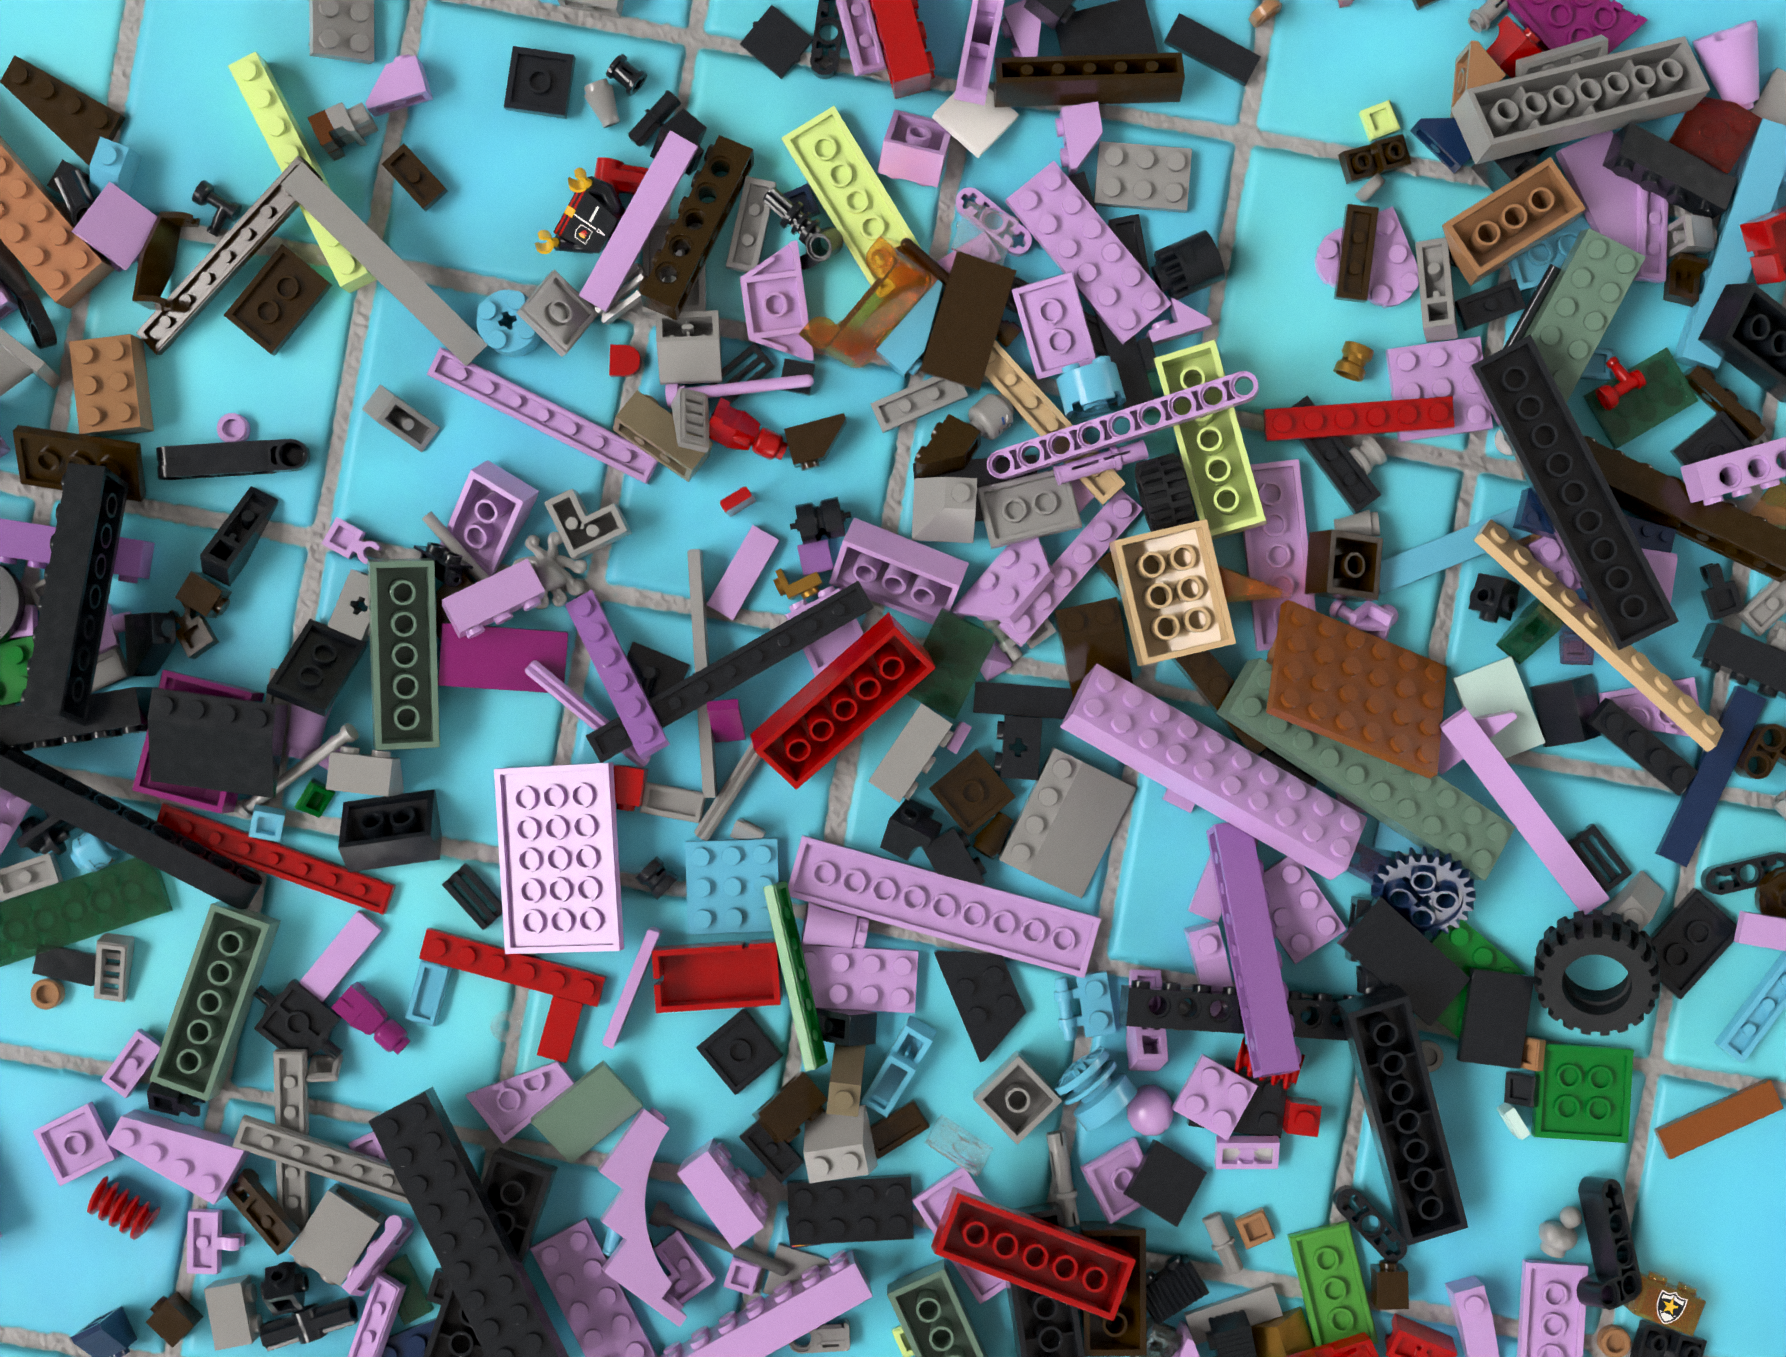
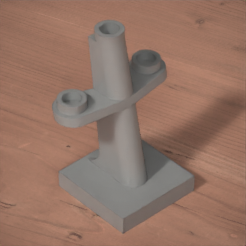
M0 328V396L32 373L55 389L62 379L43 360Z

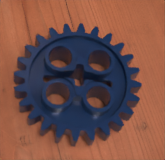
M1410 847L1409 855L1405 856L1402 852L1397 851V860L1387 857L1386 866H1378V874L1373 875V884L1371 885L1372 901L1377 896L1382 897L1423 936L1425 931H1430L1432 936L1436 937L1438 929L1448 934L1449 925L1459 928L1460 919L1467 921L1468 911L1474 910V901L1476 900L1474 879H1470L1469 869L1462 870L1461 860L1452 863L1451 853L1442 858L1439 857V849H1436L1433 854H1428L1426 847H1423L1421 854H1416L1415 850Z

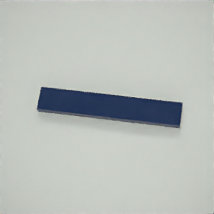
M1734 686L1718 720L1719 725L1724 729L1719 742L1709 752L1703 751L1695 768L1698 773L1687 785L1655 854L1687 868L1767 699L1740 686Z

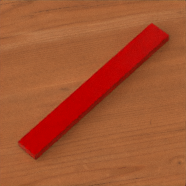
M162 803L156 820L234 862L382 915L386 914L396 887L395 884L359 871L348 872L345 866L275 841L248 837L249 832L168 803Z

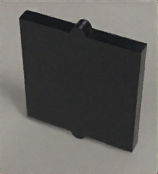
M771 5L758 22H753V28L740 42V46L782 79L795 62H800V56L813 42V38Z

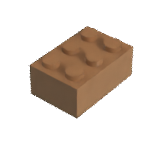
M131 334L69 341L79 434L108 437L154 431L144 341Z

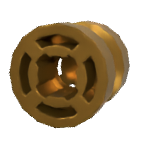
M1345 341L1341 350L1343 359L1336 362L1333 371L1346 379L1362 382L1366 374L1364 366L1371 361L1374 351L1360 343Z

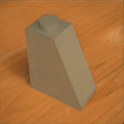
M835 1044L826 1114L858 1117L866 1045L848 1047Z

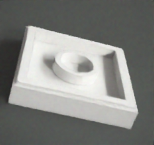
M989 87L985 105L955 100L954 92L932 116L938 124L977 158L1019 116L1011 107H995L994 92Z

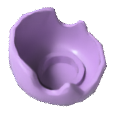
M1142 1085L1137 1088V1094L1127 1106V1119L1132 1128L1144 1136H1157L1164 1133L1171 1125L1174 1116L1172 1099L1165 1089L1157 1085Z

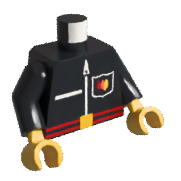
M576 168L574 170L575 177L579 180L572 179L571 177L568 178L569 188L575 193L553 231L556 236L552 237L551 233L547 230H540L538 232L539 239L547 240V242H536V250L541 254H548L553 248L556 251L593 254L602 252L626 211L614 186L593 176L587 178L583 168Z

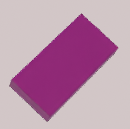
M738 699L708 701L707 714L715 743L746 740L745 727Z

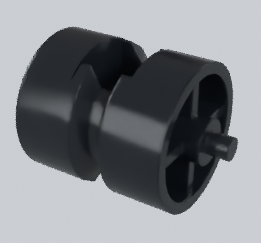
M838 496L821 500L819 506H815L812 502L795 505L797 519L795 523L790 524V529H797V532L800 531L803 545L820 541L822 535H826L829 539L846 535L843 522H846V518H851L850 511L844 512V510L840 509Z

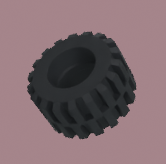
M1174 453L1136 463L1135 478L1137 489L1150 531L1153 532L1195 522L1193 500L1179 458Z

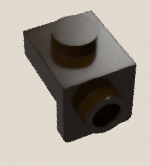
M1679 253L1666 267L1663 300L1693 307L1699 301L1700 274L1708 267V259L1697 257L1694 254Z

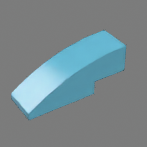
M910 1015L860 1102L887 1118L932 1044L937 1030Z

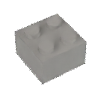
M1018 1050L973 1092L974 1101L1017 1145L1062 1102L1061 1096L1057 1095L1052 1085Z

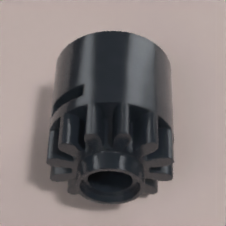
M1206 230L1159 249L1153 254L1156 260L1155 265L1151 267L1154 280L1162 292L1168 291L1170 298L1179 300L1225 280V269L1221 256L1212 237Z

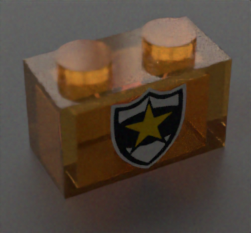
M1649 1271L1648 1275L1640 1272L1642 1280L1641 1293L1639 1297L1624 1304V1306L1637 1316L1693 1337L1706 1303L1705 1300L1696 1294L1697 1289L1683 1282H1678L1677 1286L1667 1282V1277L1654 1271Z

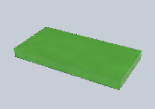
M1348 1220L1287 1234L1314 1346H1321L1365 1332L1370 1337L1373 1344L1379 1343Z

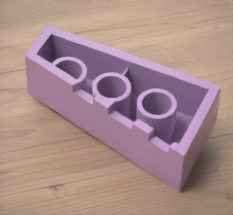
M136 1109L120 1117L106 1142L111 1147L213 1205L227 1195V1190L235 1181L250 1152L232 1147L235 1139L230 1138L229 1135L201 1130L200 1127L176 1123L172 1119Z

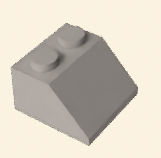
M341 746L340 751L330 752L326 790L386 797L403 794L404 786L400 758L391 757V751L372 750L371 755L359 754L360 748Z
M866 1104L860 1105L858 1117L826 1114V1110L812 1122L808 1119L805 1121L803 1154L809 1183L869 1175L877 1167L878 1164Z

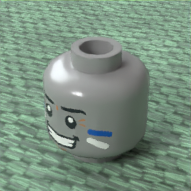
M987 394L969 409L968 417L970 422L968 424L980 430L981 437L983 436L989 440L996 439L1012 426L1014 408L1003 395Z

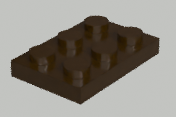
M281 244L226 311L224 316L267 352L275 356L331 288L332 284L285 245Z

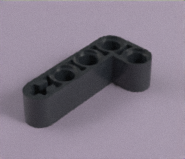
M1586 1176L1579 1183L1578 1193L1595 1272L1583 1277L1579 1281L1576 1289L1577 1298L1585 1306L1612 1310L1639 1297L1642 1290V1280L1620 1184L1615 1179Z

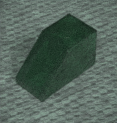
M1536 598L1521 612L1498 640L1496 646L1508 656H1512L1513 660L1520 665L1561 629L1564 622Z

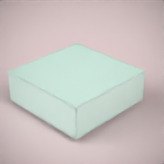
M1503 1103L1497 1107L1498 1113L1514 1136L1522 1140L1531 1135L1513 1106L1509 1103Z

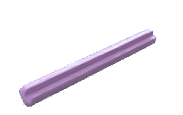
M533 660L525 669V673L593 730L610 722L537 660ZM634 745L621 752L639 768L645 767L651 759L650 755L642 760L638 756Z

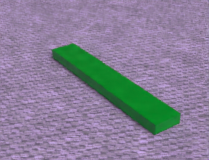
M781 881L764 886L763 889L805 1071H810L826 1064L828 1059L786 881Z

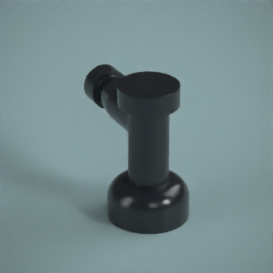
M206 180L198 184L192 196V201L200 206L210 204L217 208L211 225L206 230L218 237L220 229L227 218L234 221L242 209L241 204L237 202L231 203L214 193L213 185Z

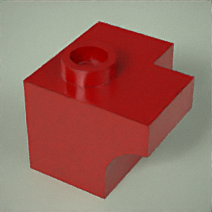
M1506 15L1497 24L1499 26V34L1486 52L1500 69L1509 77L1515 78L1516 60L1544 51L1537 44L1540 39L1528 27L1523 30Z

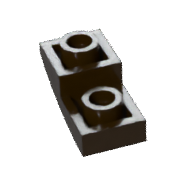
M1403 134L1376 140L1370 145L1346 150L1338 155L1346 184L1369 179L1377 173L1382 175L1412 164Z

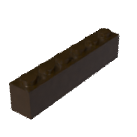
M1182 52L995 58L993 73L995 107L1079 105L1098 102V104L1180 102L1185 80Z

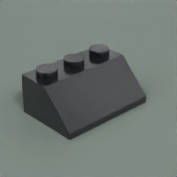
M434 789L390 797L383 796L343 802L338 850L348 872L440 860L442 833L437 797Z

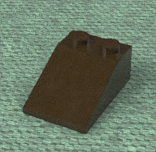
M1117 597L1060 609L1053 613L1073 700L1084 677L1096 664L1133 684L1125 632Z

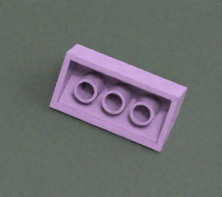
M853 518L843 539L829 584L844 589L859 581L869 600L943 629L969 563L860 519Z

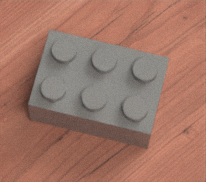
M921 703L868 782L899 803L903 797L909 800L918 787L919 783L915 779L922 771L927 774L936 761V757L932 754L938 745L944 748L953 736L954 732L950 730L953 724Z

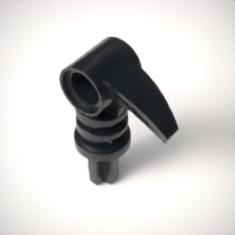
M775 187L766 192L763 201L782 218L780 225L784 229L791 226V233L793 235L799 233V240L806 245L807 252L800 256L802 270L809 269L827 260L842 249L843 237L841 233L833 227L821 229L818 219L811 220V212L803 213L804 204L801 201L793 204ZM821 238L827 241L828 250L822 247Z

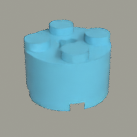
M497 291L481 302L477 309L476 322L481 338L496 352L509 357L528 355L536 349L541 340V337L516 313L528 299L520 291ZM513 318L515 322L512 323L513 328L509 330L505 325L508 324L509 319Z
M1110 356L1098 357L1092 360V364L1081 367L1079 363L1067 365L1062 368L1063 375L1056 380L1065 416L1068 419H1071L1072 413L1076 414L1077 419L1100 415L1111 411L1110 404L1117 401L1119 407L1126 402L1117 365L1115 362H1111Z

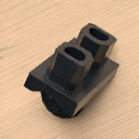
M45 810L47 819L43 822L34 816L20 822L19 826L22 836L16 839L19 847H28L34 853L42 852L44 855L51 850L57 855L66 852L67 847L64 841L71 837L69 832L76 828V826Z

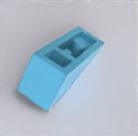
M939 280L935 282L876 349L877 355L903 378L909 373L914 376L921 368L922 358L926 352L943 289V283Z

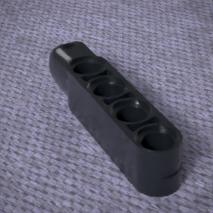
M294 439L163 446L156 448L157 474L159 480H183L299 471L308 465L310 451L304 443Z

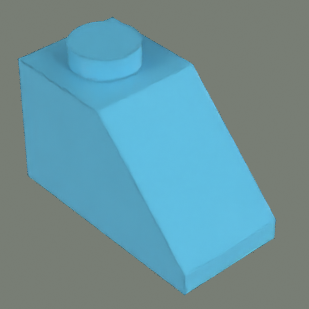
M100 137L89 165L90 190L94 199L96 200L109 181L126 194H129L142 156L127 146Z

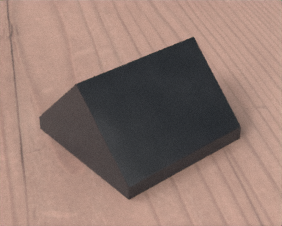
M1592 674L1530 687L1538 725L1546 742L1543 744V747L1584 742L1601 736L1600 733L1586 723L1587 719L1599 706Z

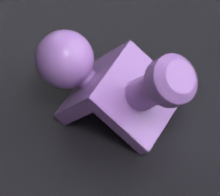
M1336 600L1329 609L1332 617L1336 619L1341 617L1348 621L1350 626L1366 631L1383 640L1388 638L1391 626L1396 624L1399 617L1398 611L1394 606L1389 604L1378 606L1371 601H1366L1354 611L1346 606V602Z

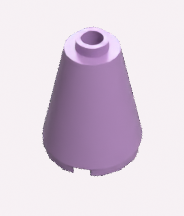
M1756 20L1738 24L1732 28L1720 30L1692 42L1694 50L1726 108H1734L1735 113L1754 108L1753 102L1760 99L1759 44Z

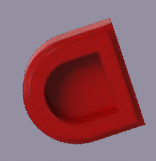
M610 344V377H631L635 375L642 365L639 352L630 345Z

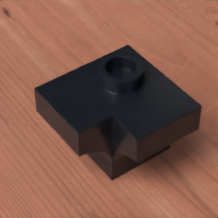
M683 108L660 128L650 157L655 158L671 130L699 147L685 171L690 176L697 170L704 153L700 144L707 127Z
M905 799L889 818L880 848L908 861L918 847L928 848L940 834L943 824L932 819L935 810L912 799Z

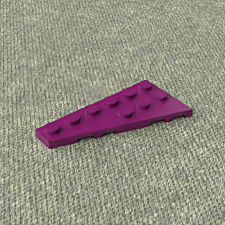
M1507 0L1508 10L1525 29L1528 27L1540 39L1538 44L1544 51L1602 34L1608 38V54H1610L1648 20L1639 14L1636 16L1623 8L1624 5L1615 0Z

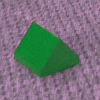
M312 778L294 807L297 810L320 818L334 796L335 791L326 790L325 784Z

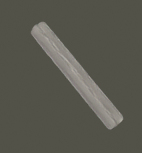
M752 742L695 829V835L704 841L710 839L761 760V757L754 751Z

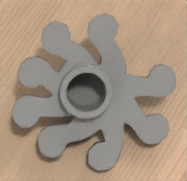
M559 532L549 534L547 551L539 546L540 538L538 536H528L525 540V546L535 556L519 558L513 563L515 565L528 558L541 582L545 594L540 599L542 603L535 607L537 609L548 607L549 591L554 595L552 603L558 607L564 606L567 603V595L560 587L565 584L571 595L577 596L584 591L583 584L575 582L572 575L564 568L568 567L574 573L582 574L587 570V562L583 559L574 561L569 557L559 555L558 545L563 542Z

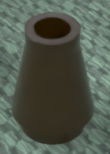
M998 812L974 837L976 841L972 847L993 860L996 854L1000 855L1009 829L1014 821L1007 815Z

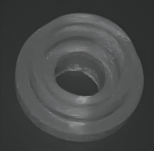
M501 1011L491 1021V1032L499 1041H513L521 1033V1019L512 1011ZM506 1020L512 1024L511 1031H505L502 1028L503 1021Z

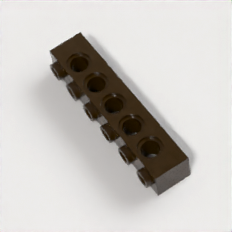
M721 135L718 136L714 145L710 144L704 156L705 164L701 171H696L692 179L691 188L693 189L689 197H683L678 209V214L680 215L676 223L672 222L669 225L665 235V240L667 241L662 250L658 249L652 260L653 269L649 277L646 275L643 277L638 292L641 295L643 307L674 320H678L737 200L745 178L749 175L754 165L752 148ZM719 171H725L728 173L726 176L718 177L714 175ZM706 197L715 199L711 203L702 202V199ZM693 223L703 225L696 230L688 228ZM681 249L689 251V253L685 256H678L675 254L678 250ZM666 276L676 277V280L671 283L662 281Z

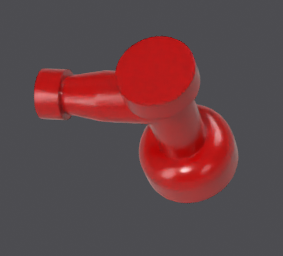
M1616 356L1610 358L1605 364L1612 370L1620 383L1613 387L1603 385L1596 389L1598 401L1608 411L1619 404V397L1634 388L1640 389L1646 385V379L1638 369L1629 373L1619 363L1620 361Z

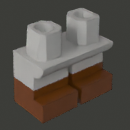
M341 102L308 117L321 147L334 161L345 156L342 147L354 141L360 146H366L367 143L364 137L379 131L370 112L366 110L362 102L348 109Z

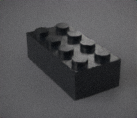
M1754 283L1726 284L1698 340L1777 400L1786 403V308Z

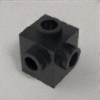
M1478 573L1475 587L1470 594L1468 609L1479 613L1478 619L1497 624L1498 619L1511 621L1513 612L1518 605L1517 597L1521 585L1507 578Z
M282 1262L276 1266L265 1268V1279L261 1282L260 1290L263 1302L273 1316L304 1310L305 1291L309 1290V1278L306 1272H302L296 1262Z

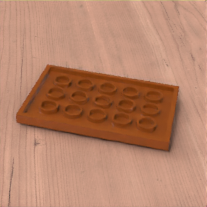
M1287 599L1280 607L1266 713L1431 779L1438 774L1442 730L1439 724L1442 723L1447 666Z

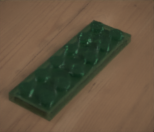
M133 858L100 869L97 872H90L0 902V967L173 911L160 869L138 858Z

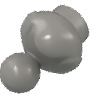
M1566 1206L1561 1210L1559 1215L1561 1222L1545 1221L1539 1225V1237L1542 1241L1540 1249L1547 1255L1563 1258L1566 1251L1572 1249L1577 1244L1578 1235L1574 1228L1582 1223V1215L1574 1206Z

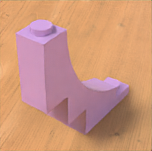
M652 1107L648 1112L642 1108L598 1168L600 1173L621 1187V1190L600 1217V1220L623 1237L602 1269L604 1273L680 1327L687 1318L686 1314L682 1311L684 1305L670 1294L666 1299L663 1297L672 1283L663 1272L654 1254L648 1235L645 1215V1194L648 1174L656 1151L668 1132L669 1127L664 1124L667 1118Z

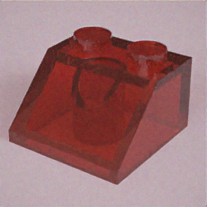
M1704 97L1692 110L1685 112L1668 142L1728 174L1762 118L1735 102Z

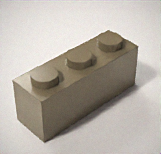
M637 390L615 416L613 426L615 432L687 482L692 479L710 456L713 442L710 439L707 453L678 446L672 412L669 413L659 406L657 400L650 395H644Z

